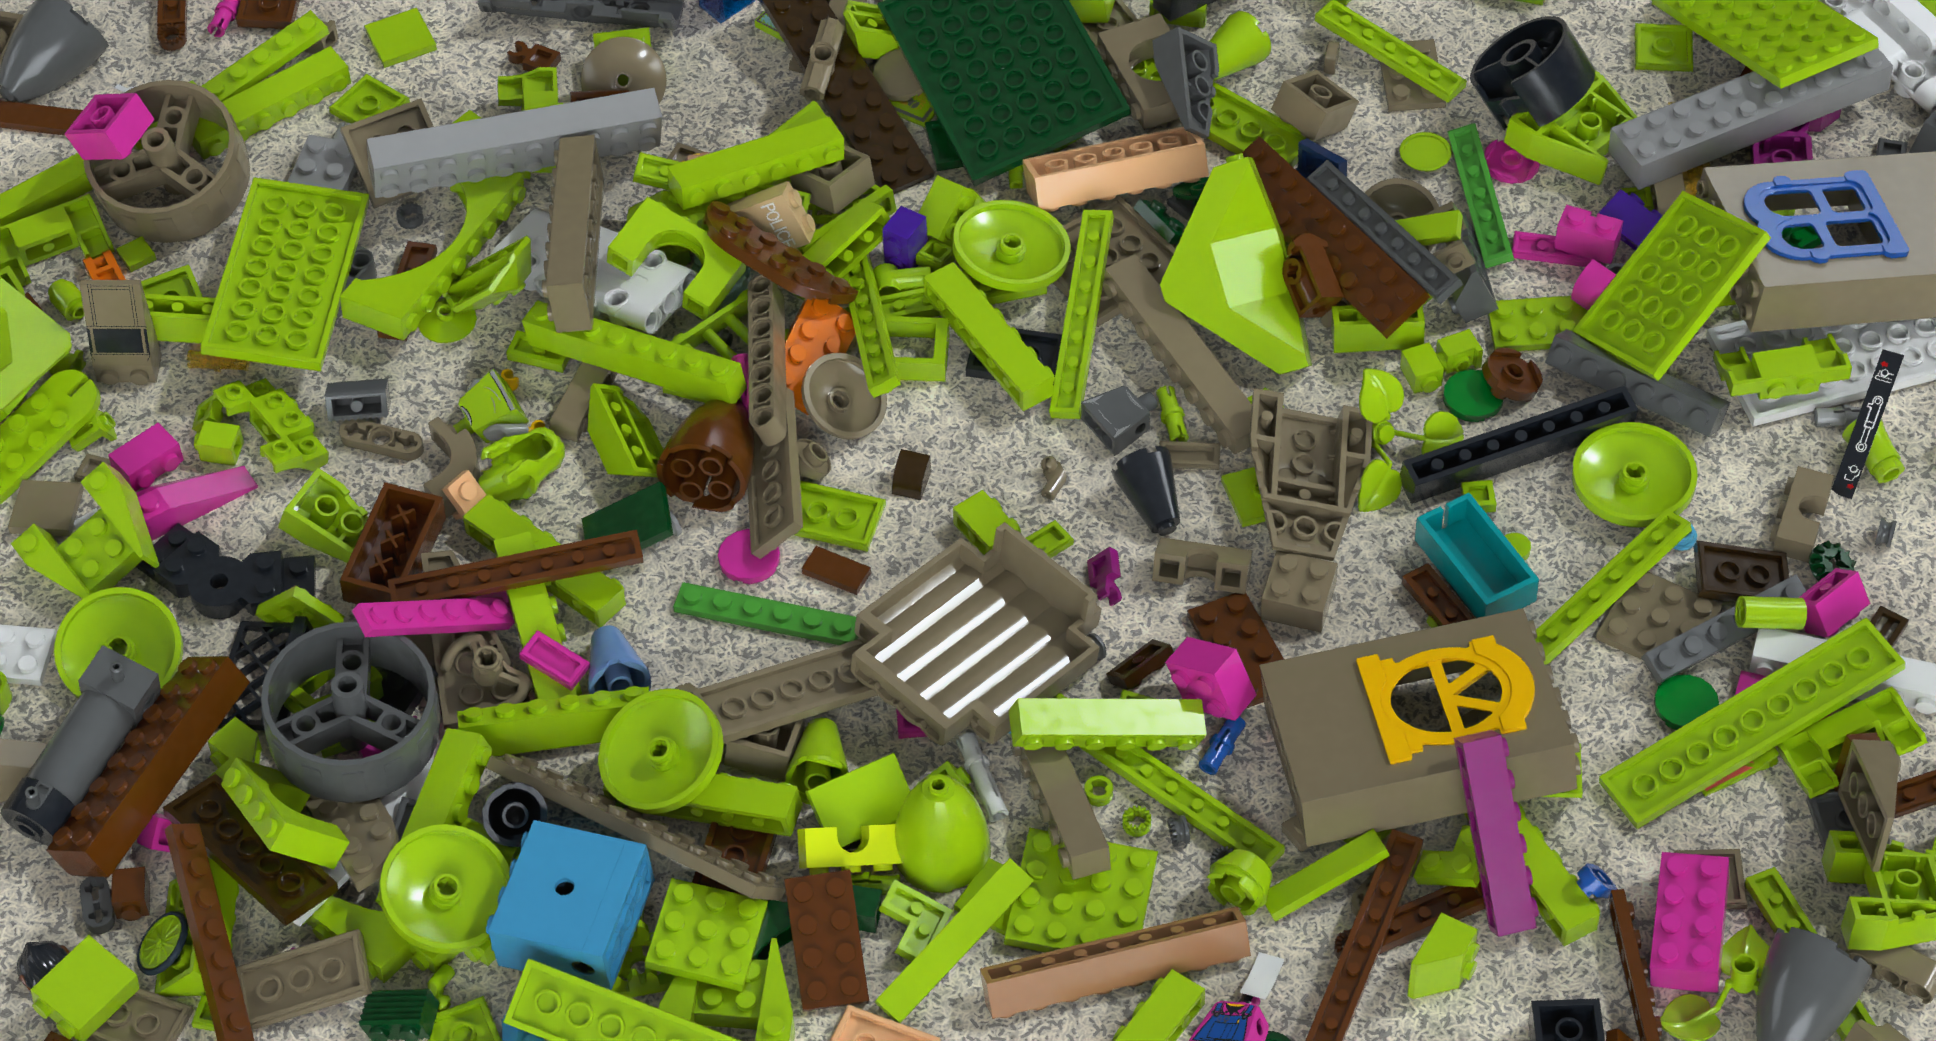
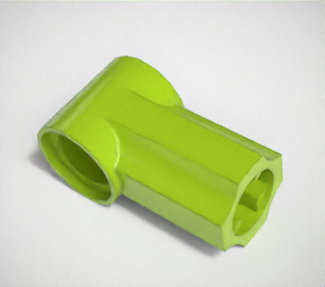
M890 263L880 264L873 269L880 296L924 288L923 277L931 273L930 266L898 269V267Z

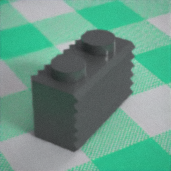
M388 378L327 383L325 402L328 421L332 422L335 420L338 422L345 419L348 421L354 419L356 421L357 418L360 420L366 418L368 420L370 417L374 419L376 416L379 419L382 416L387 418L391 405Z

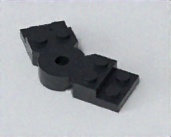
M180 523L176 524L153 544L159 562L157 568H154L144 560L136 566V568L176 597L186 598L190 596L195 609L201 615L211 619L231 618L237 615L243 608L255 616L259 604L294 586L307 590L310 595L316 598L315 555L283 558L281 550L250 553L245 559L240 561L233 557L222 556L219 545L199 531L192 533Z

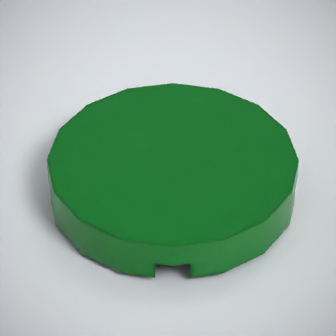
M1469 369L1460 371L1451 376L1445 384L1444 404L1450 409L1449 412L1461 420L1469 422L1485 421V418L1497 415L1503 406V400L1492 395V387L1485 380L1482 370Z
M1676 675L1665 680L1658 686L1654 698L1655 713L1665 722V725L1674 730H1678L1719 705L1718 694L1712 685L1704 679L1693 675Z

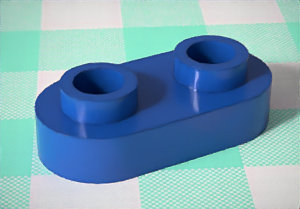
M1587 863L1577 872L1580 879L1576 882L1589 897L1593 894L1597 898L1608 899L1611 890H1617L1614 882L1597 865Z

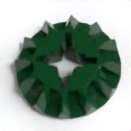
M1829 540L1818 544L1809 556L1811 572L1818 582L1834 570L1833 564L1830 562L1832 558H1835V563L1840 569L1855 571L1854 566L1857 561L1851 560L1849 556L1850 550L1845 551L1841 548L1840 543L1832 544Z

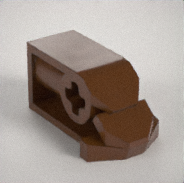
M1301 233L1294 237L1288 245V257L1283 263V278L1299 318H1322L1332 309V306H1335L1344 298L1325 251L1329 245L1327 241L1312 233Z

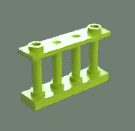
M748 289L744 290L735 301L686 333L677 334L671 342L695 348L707 341L723 358L731 360L737 354L716 333L729 326L748 345V328L739 320V318L748 313ZM789 328L785 329V337L789 331Z

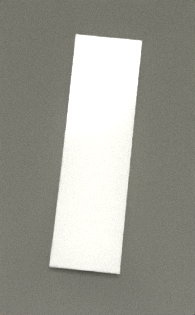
M1259 952L1240 993L1265 1000L1277 979L1285 959Z

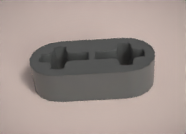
M87 877L82 881L79 890L83 919L91 933L104 934L110 931L115 924V914L111 904V889L104 877ZM93 887H99L100 889L98 891L99 899L94 900L91 894ZM101 909L103 914L102 922L96 923V910Z

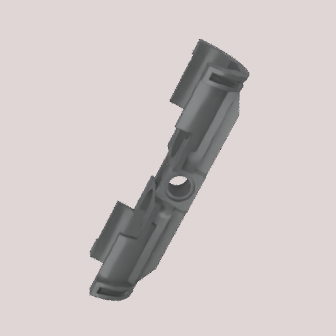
M684 0L477 1L482 12H506L515 15L565 19L567 21L610 23L652 28L661 27L662 29L671 30L678 28L684 6ZM531 1H536L537 4L532 5Z

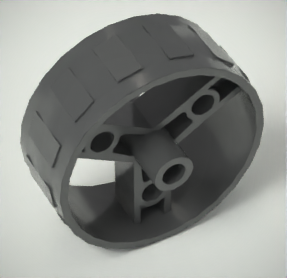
M357 621L333 623L315 628L299 636L281 650L271 663L263 681L261 712L267 746L270 748L271 756L278 770L291 784L307 794L324 800L345 803L373 800L389 795L406 786L421 773L432 758L438 742L440 726V707L435 678L424 653L410 639L403 635L365 637ZM371 666L381 667L401 675L423 694L427 704L420 720L370 696ZM335 668V677L331 682V697L276 722L282 705L297 687L307 679L323 671ZM340 742L344 749L349 751H360L368 744L383 751L365 758L349 760L328 759L313 755Z

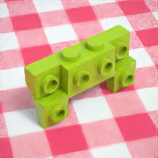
M538 67L524 74L498 76V106H521V111L563 104L558 103L557 67ZM556 166L544 167L535 172L522 171L519 173L523 174L524 179H530L531 173H552L553 168H556Z
M87 194L1 226L0 270L10 266L20 284L25 286L32 283L26 266L79 246L85 259L88 257L94 259L102 256V252L109 249L112 253L115 252L91 195Z
M1832 333L1827 334V338L1808 341L1807 337H1803L1801 346L1755 352L1752 354L1751 361L1747 356L1744 346L1739 347L1737 352L1720 354L1719 350H1715L1713 354V360L1721 381L1726 382L1731 397L1757 393L1759 400L1769 398L1777 399L1796 394H1809L1819 391L1820 383L1850 379L1852 365L1847 353L1840 350Z
M264 378L246 386L240 380L213 390V399L221 402L226 408V415L228 417L242 412H250L249 422L267 442V444L260 446L261 457H267L272 463L275 473L294 468L315 471L317 467L320 468L328 463L329 452L313 434L315 427L312 419L303 414L296 400L293 397H289L282 388L276 390Z
M1891 686L1812 724L1777 745L1780 757L1794 773L1798 785L1812 799L1840 785L1836 774L1832 770L1836 768L1847 734L1877 733L1881 741L1891 742L1896 754L1899 756L1909 753L1928 742L1925 733L1911 716L1901 696Z

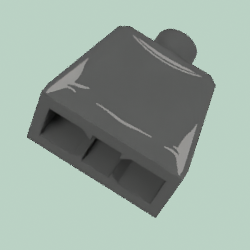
M1121 386L1082 401L1081 419L1110 452L1116 456L1150 429L1149 412L1157 408L1158 403L1151 392H1147L1137 398L1128 387Z

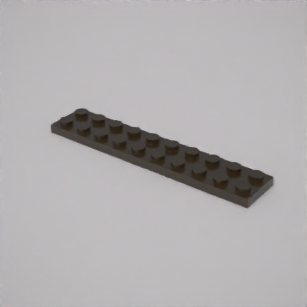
M758 0L805 74L810 58V48L815 42L821 20H825L828 17L838 18L826 0ZM844 31L835 61V71L830 77L824 100H821L850 148L870 156L874 181L880 188L887 185L893 189V194L934 177L935 172L857 51L850 37Z

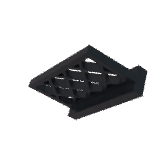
M295 616L293 622H240L229 658L236 665L237 660L250 654L254 661L241 668L240 671L247 676L260 667L264 674L250 682L236 702L250 693L254 696L255 700L242 709L235 702L233 707L237 712L223 719L217 728L222 729L229 721L236 717L252 730L265 731L262 717L261 720H252L246 717L259 707H262L261 696L259 697L255 690L263 685L268 670L264 667V664L276 657L281 650L296 638L313 630L307 616ZM247 631L261 632L262 634L248 645L244 641ZM281 633H289L288 638L278 645L272 640ZM269 642L272 649L257 658L253 651ZM284 704L281 707L276 722L289 717L291 714L284 707Z

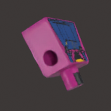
M1242 993L1238 1002L1219 1001L1215 1003L1189 1041H1265L1269 1025L1259 1007L1260 999Z

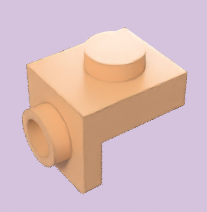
M469 470L462 471L442 489L457 510L452 514L456 520L463 519V516L486 496V493Z

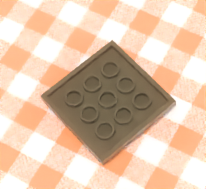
M1116 195L1114 199L1106 200L1091 209L1113 211L1114 220L1106 268L1136 254L1160 285L1176 249L1120 195ZM1082 215L1063 226L1070 239L1071 252L1066 270L1053 284L1067 298L1069 297ZM1103 287L1097 327L1121 313L1119 305L1113 297L1109 298L1106 295Z

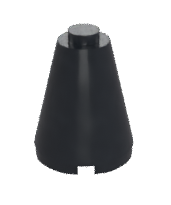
M1155 446L1157 451L1148 453L1147 448L1139 449L1121 458L1116 463L1118 469L1116 471L1112 469V476L1152 533H1159L1161 536L1171 534L1180 523L1171 454L1163 446Z
M521 782L502 784L495 788L484 802L482 808L483 826L487 834L496 843L508 847H521L523 834L526 831L529 832L533 820L547 821V804L543 796L528 784Z

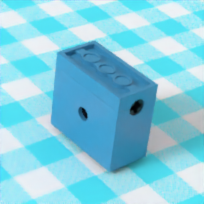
M533 820L529 832L526 831L523 834L521 852L518 859H514L511 863L510 878L507 886H503L499 892L498 907L495 915L491 914L487 921L486 933L489 934L492 943L491 949L495 953L498 966L523 971L528 958L612 990L655 881L647 845Z

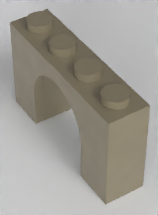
M1160 13L1098 33L1097 46H1095L1131 109L1132 118L1139 121L1143 130L1179 119L1163 81L1142 78L1132 70L1138 63L1153 58L1152 40L1170 31Z

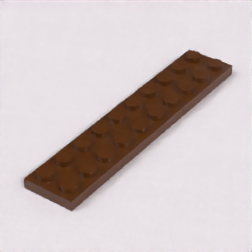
M1260 136L1242 152L1244 158L1251 157L1255 162L1283 233L1284 241L1289 245L1294 237L1301 233H1312L1327 241L1329 247L1325 251L1344 299L1386 339L1430 298V295Z

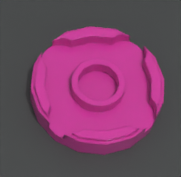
M1498 139L1492 141L1484 151L1490 176L1500 182L1510 184L1523 183L1532 179L1539 171L1541 163L1524 157L1504 143V140L1499 142Z
M750 529L736 531L726 537L720 545L718 560L721 571L729 579L742 581L743 584H754L762 582L774 574L780 562V550L777 547L761 559L752 555Z

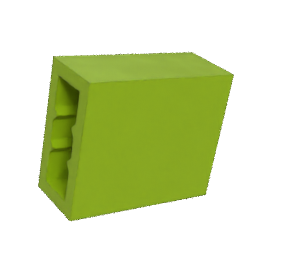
M88 935L31 989L32 1007L44 1019L50 1017L57 1023L56 1027L66 1038L71 1039L74 1037L77 1041H86L139 990L138 977L136 973Z

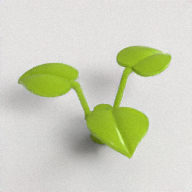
M1371 368L1363 369L1359 408L1362 416L1366 420L1373 422L1371 448H1374L1384 461L1374 459L1366 466L1362 474L1361 488L1358 492V511L1370 512L1384 508L1393 503L1401 492L1402 482L1400 473L1391 469L1392 461L1379 444L1385 445L1389 443L1394 436L1423 441L1421 453L1424 454L1463 441L1464 430L1458 419L1453 414L1445 411H1437L1427 418L1423 428L1424 435L1395 430L1387 420L1391 418L1390 413L1396 412L1402 407L1404 400L1403 387L1393 375Z
M1751 924L1738 931L1723 945L1721 971L1730 976V978L1725 980V986L1716 1004L1711 1008L1710 1003L1699 995H1681L1667 1005L1661 1016L1663 1030L1685 1041L1707 1040L1716 1035L1720 1030L1721 1022L1715 1014L1720 1011L1731 988H1734L1736 992L1741 994H1747L1754 990L1757 996L1759 987L1757 979L1761 976L1770 946L1758 935Z

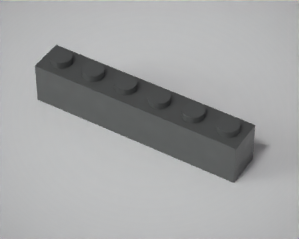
M1568 329L1555 335L1545 361L1548 365L1606 391L1625 385L1635 404L1707 437H1710L1720 429L1731 403L1666 373L1657 381Z

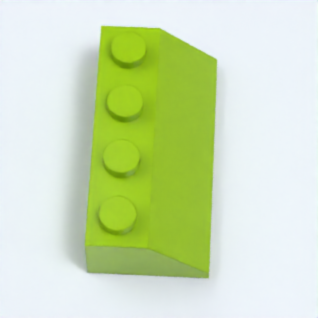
M208 858L232 950V931L236 921L235 906L240 888L238 883L216 862ZM177 878L169 882L165 913L178 911L186 917ZM189 926L185 945L178 958L165 971L157 974L154 993L164 997L206 995Z

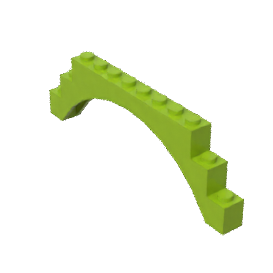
M236 717L207 741L211 752L210 759L218 768L210 776L216 773L223 780L225 772L231 767L236 757L257 764L260 763L262 747L258 734ZM333 895L301 925L303 926L307 923L311 926L314 935L320 941L359 929L363 935L369 978L373 980L377 977L384 984L410 959L420 970L425 971L428 968L435 974L443 964H448L459 954L435 953L421 949L402 938L390 925L383 911L367 909ZM490 939L484 944L464 952L471 961L476 963L480 960L487 966L496 959L495 953L491 949L492 943Z

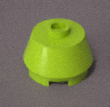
M1235 849L1210 866V873L1207 878L1210 879L1211 883L1207 888L1211 895L1223 906L1229 902L1241 908L1240 912L1242 915H1252L1258 908L1266 904L1272 872L1268 865L1257 855L1247 850Z

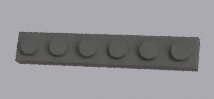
M1794 575L1755 596L1798 598L1807 590L1798 576ZM1734 606L1646 652L1641 658L1656 682L1660 684L1757 633L1758 628H1739L1735 621Z

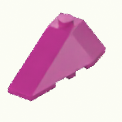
M245 466L149 486L136 494L151 540L153 541L165 535L176 524L180 523L183 526L258 488V485Z

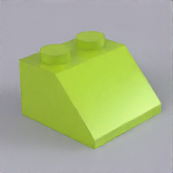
M1441 912L1411 962L1407 996L1416 999L1457 989L1464 978L1470 980L1477 967V962L1474 959L1480 948V944L1476 943L1478 929Z

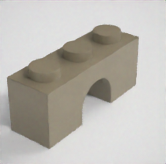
M1798 466L1795 477H1788L1784 494L1788 495L1787 501L1781 500L1776 517L1780 518L1781 522L1780 525L1773 524L1769 538L1770 542H1774L1773 551L1787 553L1789 558L1809 563V556L1815 546L1820 522L1807 519L1802 514L1815 513L1824 516L1835 475Z
M1160 537L1154 556L1152 581L1183 585L1187 578L1205 577L1214 581V590L1245 594L1250 578L1253 550Z

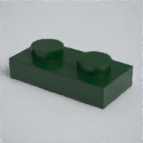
M1139 199L1133 208L1169 244L1178 245L1185 228L1183 223L1174 217H1170L1166 213L1167 208L1161 202L1155 199L1152 202Z

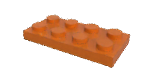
M805 298L785 337L786 387L794 391L795 408L806 415L809 414L802 400L801 388L807 369L824 355L846 353L855 336L851 313L837 304H828V298L825 300L815 298L809 300Z

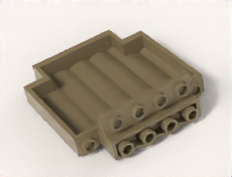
M1004 522L996 528L993 549L985 555L977 547L970 545L961 537L856 615L854 632L864 645L852 654L850 671L862 684L872 688L884 702L897 708L907 721L920 727L930 740L944 746L970 726L981 739L993 745L1011 731L1008 710L1017 698H1053L1097 663L1100 646L1091 637L1086 635L1099 625L1102 608L1096 603L1097 594L1088 585L1080 582L1065 567L1057 564L1042 549L1037 548L1024 538L1019 531L1014 530Z

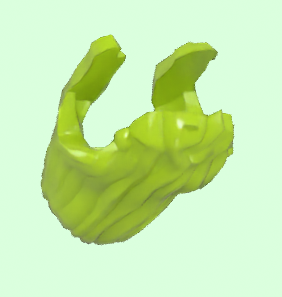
M538 427L520 435L503 437L492 445L483 448L480 455L481 460L486 458L492 459V466L489 470L483 471V475L479 478L478 482L486 495L490 494L498 501L503 500L510 504L512 500L528 499L537 492L540 482L548 474L561 467L565 457V446L560 437L553 430L546 427Z

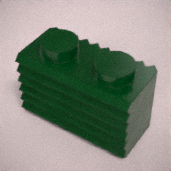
M430 989L372 990V994L365 997L366 1002L360 1015L359 1026L372 1041H388V1039L418 1041V1038L422 1040L424 1038L430 1039L440 1004Z

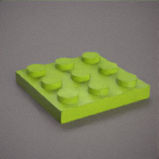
M671 878L645 959V968L742 992L766 915L768 901L753 899L745 895Z

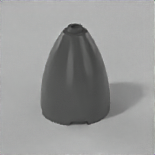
M35 0L19 21L4 52L0 65V95L7 101L23 102L50 93L84 72L105 52L109 44L91 22H86L81 15L73 10V6L67 1Z
M1791 927L1789 933H1785L1784 930L1778 928L1767 952L1759 981L1755 1014L1757 1041H1827L1841 1026L1858 1002L1872 975V968L1860 956H1855L1854 959L1849 958L1848 953L1837 947L1838 943L1828 938L1795 927Z

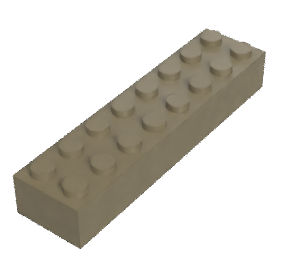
M595 135L560 138L559 150H554L556 168L552 170L554 186H551V199L553 204L549 205V216L552 223L547 224L549 242H546L545 249L548 260L544 261L546 279L542 280V292L544 298H549L550 303L547 304V314L549 321H554L556 333L593 329L604 177Z

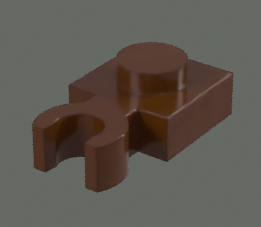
M522 41L515 42L517 53L507 52L508 61L513 64H522L523 70L527 72L538 67H557L561 61V53L559 51L539 44H535L531 49Z

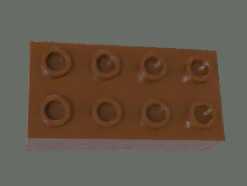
M384 482L340 578L343 601L356 605L359 603L392 602L387 580L422 573L421 553L432 551L446 520L443 497Z

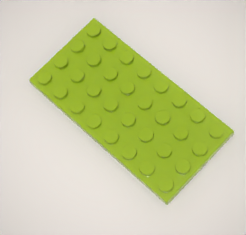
M1652 0L1653 5L1780 89L1879 48L1878 37L1819 0Z
M253 177L202 340L201 354L321 371L341 304L340 295L345 290L369 206V194Z

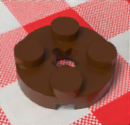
M1498 348L1487 357L1482 365V371L1485 380L1492 387V395L1496 398L1529 402L1534 398L1543 382L1538 366L1532 360L1527 363L1521 359L1522 353L1517 350Z

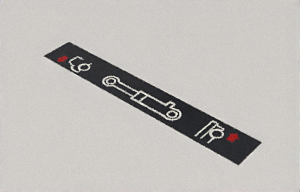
M1882 349L1831 489L1839 496L1849 499L1853 498L1904 358L1902 354Z

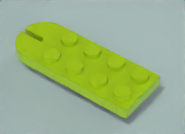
M69 369L54 374L0 425V504L6 501L20 487L22 480H28L98 411L101 401L99 389L83 372Z

